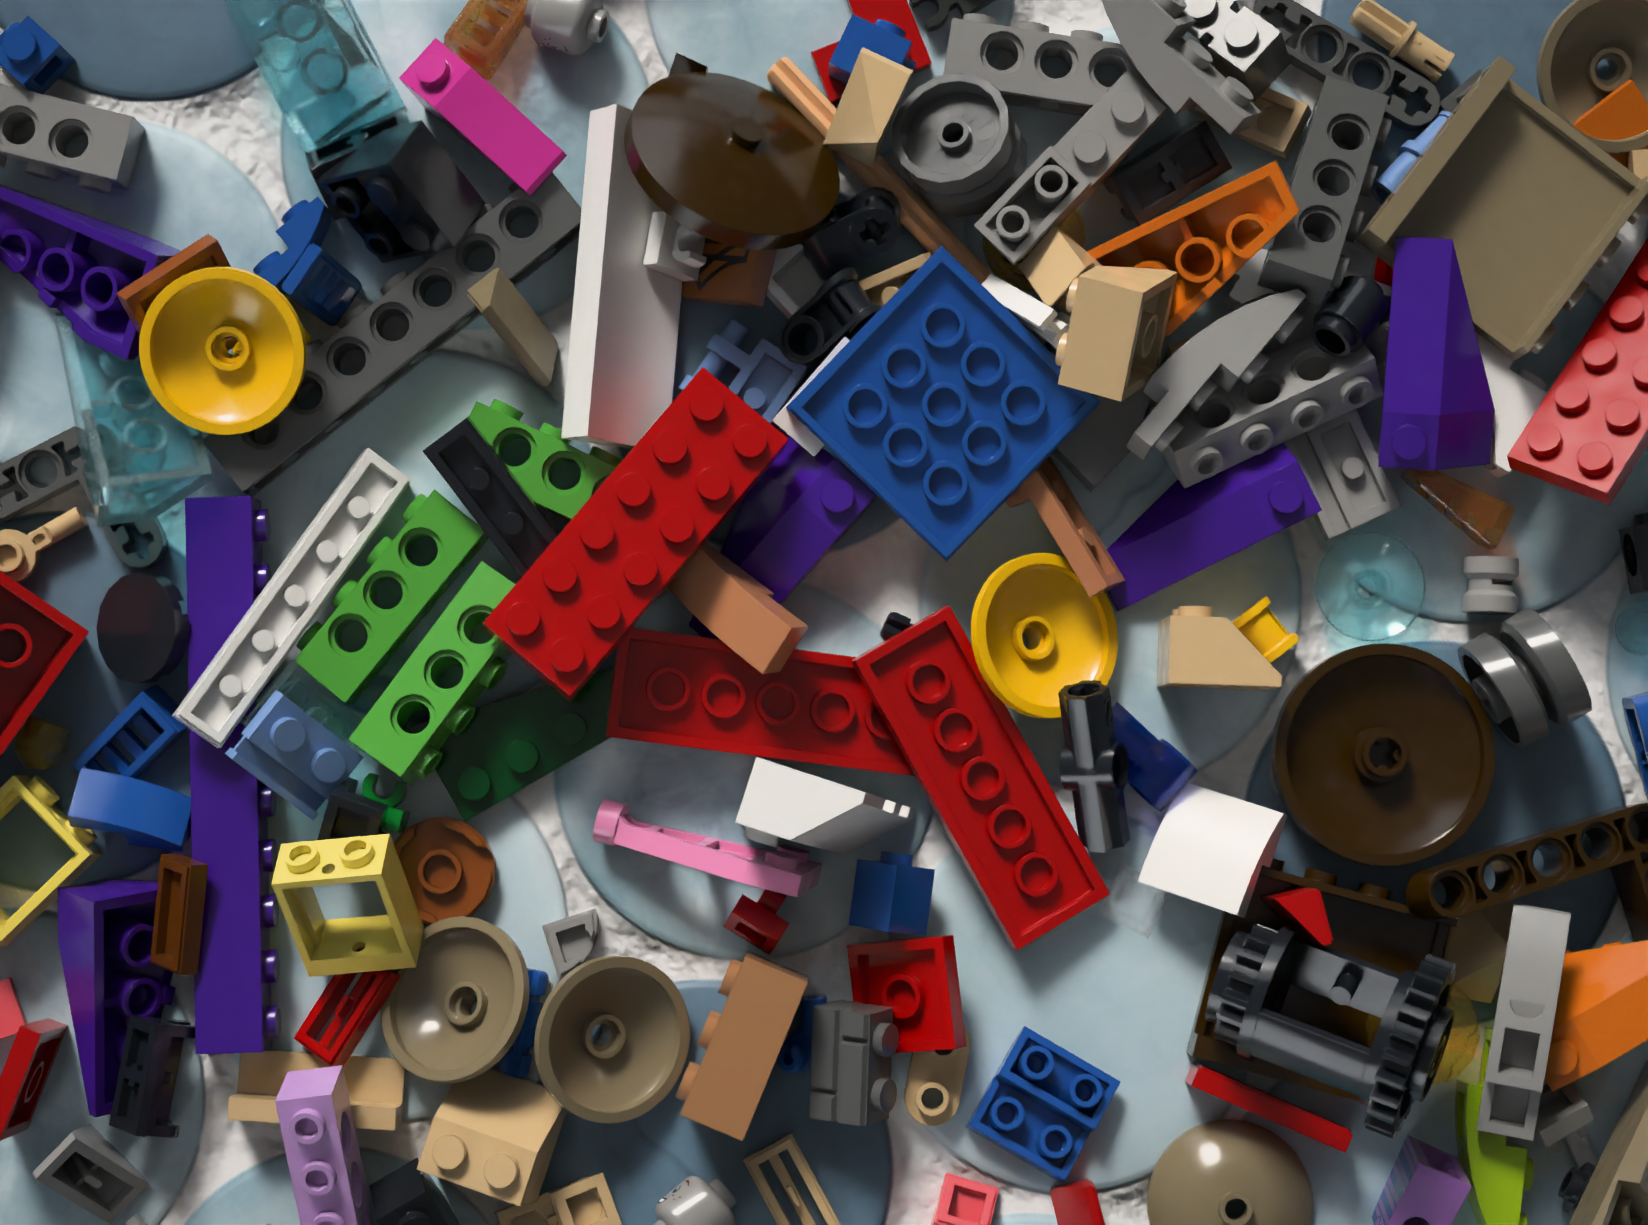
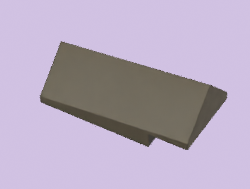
M1648 1060L1568 1225H1648Z

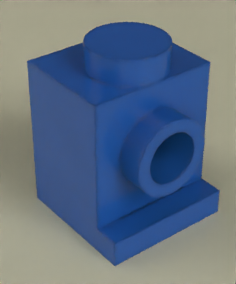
M29 16L21 24L19 22L13 23L0 35V65L29 91L45 94L75 61L55 39Z

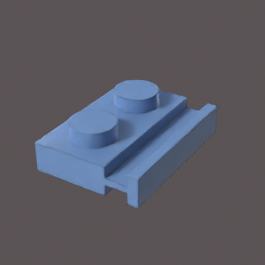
M278 690L274 691L242 731L243 737L234 748L230 747L225 753L313 821L318 816L316 811L326 799L329 801L331 792L349 777L364 758Z

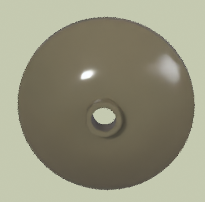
M1574 0L1554 19L1547 30L1539 50L1536 73L1541 103L1606 153L1629 152L1648 146V130L1630 138L1604 140L1584 134L1574 127L1573 124L1580 116L1627 80H1633L1648 103V0ZM1602 59H1605L1609 65V72L1606 77L1601 79L1597 74V65Z
M460 916L443 919L424 928L416 968L393 969L401 977L380 1009L383 1034L393 1056L412 1074L437 1083L467 1081L483 1074L501 1060L520 1033L529 1003L530 988L527 966L520 949L513 939L502 929L487 921L474 917ZM477 1001L476 1009L471 1014L472 1005Z
M611 955L595 958L577 966L553 988L538 1017L534 1038V1053L542 1083L551 1097L566 1111L591 1122L620 1123L645 1114L667 1096L677 1082L685 1065L690 1043V1023L687 1008L681 993L673 981L659 968L646 961L629 956ZM600 1024L601 1036L593 1042L591 1039L592 1030Z
M1232 1119L1216 1120L1187 1130L1164 1150L1149 1180L1147 1214L1150 1225H1311L1313 1193L1303 1163L1283 1139L1270 1130L1251 1122ZM1232 1199H1241L1244 1202V1212L1237 1218L1228 1217L1225 1213L1226 1204Z

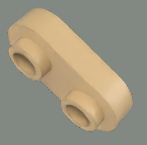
M965 1026V1047L951 1049L948 1053L944 1054L936 1051L912 1052L904 1091V1101L909 1114L921 1124L928 1126L941 1125L949 1121L959 1107L971 1046L970 1036ZM936 1088L941 1091L943 1100L938 1107L928 1108L922 1103L921 1098L925 1090Z

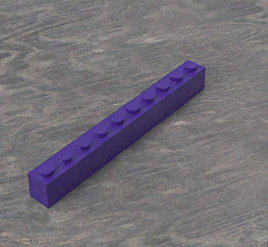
M253 496L185 498L187 614L190 627L188 635L189 691L272 578L270 565L262 564V542H269L271 534L270 514L268 509H261V501ZM273 676L221 748H216L189 729L192 859L208 864L198 974L194 975L196 1054L264 1052L272 1048V1039H279L280 1008L279 1005H272L271 983H278L280 960L278 950H270V928L277 927L279 907L276 895L269 894V872L275 871L278 856L276 840L268 839V817H274L276 813V792L225 754L230 747L234 748L243 737L242 731L274 693Z

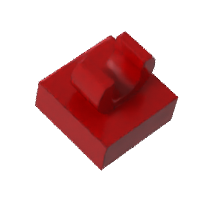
M765 889L756 903L742 894L723 927L770 955L790 924L776 915L787 895Z

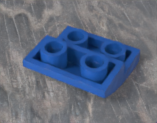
M1024 1026L980 1099L966 1128L1055 1180L1064 1182L1090 1133L1098 1126L1120 1081Z

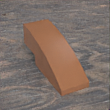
M707 542L668 586L670 591L701 623L762 674L780 672L809 627L772 599L774 596L772 591Z

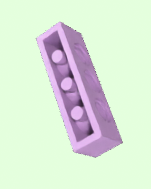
M343 1065L287 1072L275 1104L300 1225H374Z

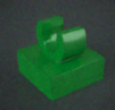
M369 773L362 785L364 797L389 805L382 829L403 833L407 828L411 812L395 807L400 805L406 798L407 783L397 780L392 796L382 799L376 793L379 775Z

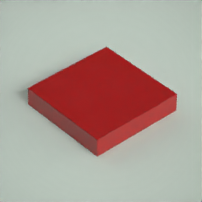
M953 935L847 945L853 1002L893 1008V1024L897 1026L899 1032V1042L895 1053L950 1050L966 1046Z
M46 1018L19 1027L0 1076V1141L29 1128L68 1025Z

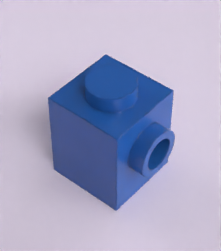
M852 14L829 62L828 76L847 84L863 47L914 72L917 62L909 59L912 42L905 39L906 32L891 22L877 19L875 24Z
M881 851L880 861L857 859L849 925L885 932L926 936L935 869L913 866L914 855Z

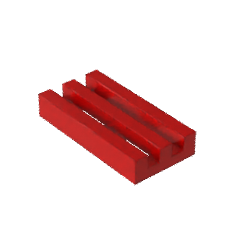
M358 948L355 952L362 951L363 948ZM394 970L363 972L349 995L344 997L343 995L357 973L333 975L294 1039L331 1067L340 1065L344 1067L400 979L401 975ZM334 1011V1014L336 1016L330 1023L329 1027L323 1034L320 1041H317V1036L319 1035V1033L321 1032L324 1025L326 1024V1022L328 1021V1019Z

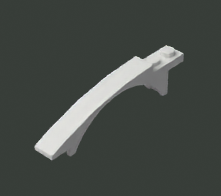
M1261 248L1227 281L1233 287L1224 299L1223 305L1235 311L1244 305L1280 293L1257 285L1267 255V249ZM1346 270L1344 277L1351 275L1360 277L1362 275ZM1376 281L1383 289L1388 301V309H1390L1392 287ZM1329 287L1327 293H1332L1335 288ZM1476 332L1495 409L1490 464L1484 465V470L1499 478L1510 473L1512 470L1509 466L1507 455L1546 396L1547 392L1544 390L1547 385L1539 377L1526 370L1518 369L1516 373L1510 370L1514 361Z

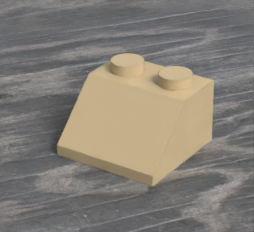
M1096 266L1079 275L1078 279H1074L1066 299V310L1072 312L1068 333L1065 332L1062 335L1055 357L1056 365L1061 366L1058 384L1120 402L1147 385L1151 376L1158 370L1178 272L1168 269Z
M1179 606V609H1173L1172 616H1168L1158 622L1157 687L1263 691L1282 687V675L1227 617H1212V607Z
M491 1067L475 1078L452 1085L434 1115L417 1170L519 1207L537 1202L567 1111L551 1097L545 1086L523 1078L507 1076Z

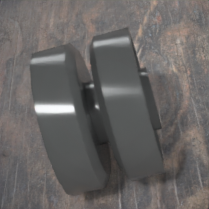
M964 73L935 77L917 87L900 105L892 125V147L903 169L912 180L922 200L941 213L963 217L987 212L1025 172L1027 167V143L1000 91L982 77Z
M1528 607L1500 624L1501 641L1484 632L1457 649L1459 662L1465 677L1480 698L1489 719L1511 746L1520 752L1549 736L1548 719L1565 727L1592 710L1587 686L1571 655L1550 625L1536 611Z

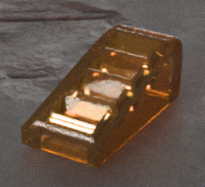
M469 0L444 35V45L471 66L479 75L490 80L525 25L524 15L528 0H494L511 10L510 16L489 5L490 0ZM479 18L498 28V33L494 34L477 24Z
M1404 468L1400 478L1477 545L1487 551L1497 548L1515 509L1512 508V505L1437 470Z

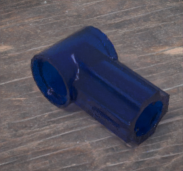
M1115 702L1112 705L1116 740L1126 746L1129 756L1127 783L1152 807L1162 812L1198 773V770L1170 743L1162 738L1159 741L1124 707Z

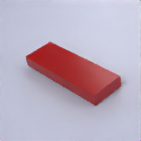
M1198 1062L1192 1063L1185 1079L1189 1085L1344 1153H1346L1353 1137L1349 1129Z

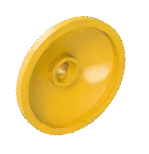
M208 267L195 270L177 278L157 295L151 303L142 323L139 338V357L143 375L149 389L169 414L185 425L202 432L217 435H233L249 432L267 424L289 406L296 396L304 377L307 346L303 327L296 311L287 298L270 282L254 273L239 268ZM227 337H234L240 342L241 352L238 356L231 355L226 350L225 341Z
M1032 553L1004 563L983 584L975 601L971 619L972 649L983 679L1003 703L1021 714L1040 719L1060 718L1061 710L1058 693L1065 685L1076 684L1082 680L1101 681V684L1107 686L1112 676L1118 651V631L1112 606L1106 593L1089 597L1066 557L1052 553ZM1023 632H1024V633L1027 635V637H1028L1029 643H1028V647H1027V648L1025 647V645H1024V643H1023V639H1022V634H1023Z

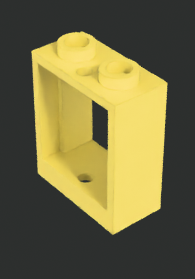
M13 775L0 787V820L23 799L75 855L11 917L0 907V947L8 946L58 898V887L71 885L103 854L93 844L98 837L92 829L70 827L68 817L55 805L60 799L58 794L47 782L37 775L32 779L27 775Z
M390 834L281 844L271 885L309 977L416 968L424 925ZM368 881L376 882L387 911L386 915L325 920L312 888L313 886ZM364 947L362 951L355 952L358 948Z

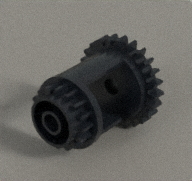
M1254 924L1250 934L1237 931L1226 948L1210 990L1205 1016L1207 1021L1216 1024L1214 1028L1215 1038L1237 1046L1238 1057L1251 1062L1260 1058L1358 1096V1102L1368 1106L1365 1113L1367 1114L1364 1122L1365 1128L1393 1139V1137H1396L1397 1132L1401 1130L1403 1121L1408 1116L1411 1103H1414L1415 1100L1423 1102L1426 1098L1443 1058L1455 1018V1011L1447 1008L1450 1002V993L1455 983L1456 964L1427 954L1425 959L1421 961L1418 971L1406 969L1403 974H1399L1327 946L1313 944L1310 940L1302 938L1301 929L1285 924L1277 931L1261 924ZM1290 985L1331 999L1339 1005H1347L1382 1018L1372 1047L1368 1048L1281 1015L1280 1012Z

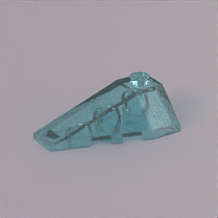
M61 312L56 313L55 322L84 475L97 527L153 520L210 482L213 472L201 431L180 422L161 406L144 378L139 355L134 360H126L83 341L71 329L73 324Z

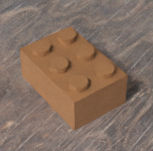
M747 951L743 962L732 958L718 993L728 996L722 1013L711 1010L697 1042L698 1046L707 1049L700 1065L690 1061L675 1098L685 1101L680 1113L681 1116L741 1141L744 1140L808 984L809 976Z

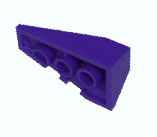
M0 184V261L13 273H20L40 292L38 297L49 308H57L73 324L71 329L83 341L126 360H134L139 355L140 337L116 293L179 253L180 250L147 236Z
M1396 236L1378 467L1444 470L1490 464L1495 409L1453 239Z
M789 435L786 436L789 440L785 450L745 496L720 552L774 593L772 599L780 605L876 500V494L826 450L821 448L815 456H812ZM694 615L692 616L689 626L701 637L719 639Z
M1284 442L1185 489L1177 479L1107 549L1125 579L1124 582L1108 591L1117 612L1322 511L1298 461Z
M103 879L58 887V943L89 1115L95 1118L111 1114L130 1015L161 1018L164 1005L172 1004L176 987L170 985L173 972L152 964L150 961L158 881Z

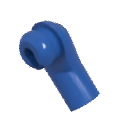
M812 994L802 996L800 1001L801 1025L783 1042L777 1057V1063L783 1071L792 1074L804 1072L811 1067L813 1006L827 1003L826 995Z

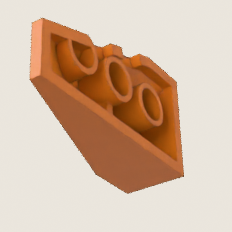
M1277 160L1087 252L1102 266L1168 269L1178 272L1165 332L1166 337L1179 328L1300 212V209Z
M1648 940L1622 944L1621 941L1603 944L1601 948L1576 952L1565 951L1545 1073V1081L1552 1092L1605 1066L1648 1040Z

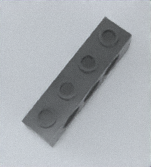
M1326 76L1315 101L1289 182V187L1300 212L1271 239L1257 285L1280 293L1299 289L1307 295L1304 301L1319 306L1329 287L1340 288L1350 257L1341 255L1345 240L1354 242L1364 215V211L1355 208L1358 196H1368L1378 169V165L1369 163L1373 149L1382 151L1392 124V120L1383 117L1389 96ZM1335 143H1342L1348 146L1351 150L1342 149L1338 147ZM1320 188L1330 189L1333 192H1335L1337 196L1328 195L1324 193ZM1305 234H1314L1320 237L1323 242L1312 241Z

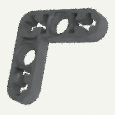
M94 422L77 424L0 464V490L7 489L16 484L9 476L10 473L15 471L18 484L28 493V497L22 499L20 492L12 491L0 499L3 507L0 509V523L9 521L81 484L116 555L123 563L136 569L146 570L156 567L165 558L168 551L166 533L117 437L106 427ZM88 434L97 440L104 439L105 444L98 449L100 458L94 461L86 455L80 456L71 461L72 465L77 468V472L71 474L69 463L58 452V449L64 446L65 452L73 455L86 447L84 437ZM43 457L50 458L56 464L58 470L57 477L50 486L37 488L30 481V467L37 459ZM113 481H124L129 486L131 492L128 505L119 511L108 510L102 500L103 490ZM140 510L144 515L143 518L133 519V522L141 534L146 536L153 535L154 541L147 546L150 555L146 558L136 552L129 553L128 547L135 543L129 527L122 525L117 530L114 526L115 522L131 519Z

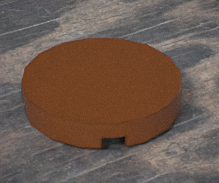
M452 817L427 818L407 827L393 842L422 923L431 925L451 917H472L489 900L496 881L495 856L487 839L471 824Z

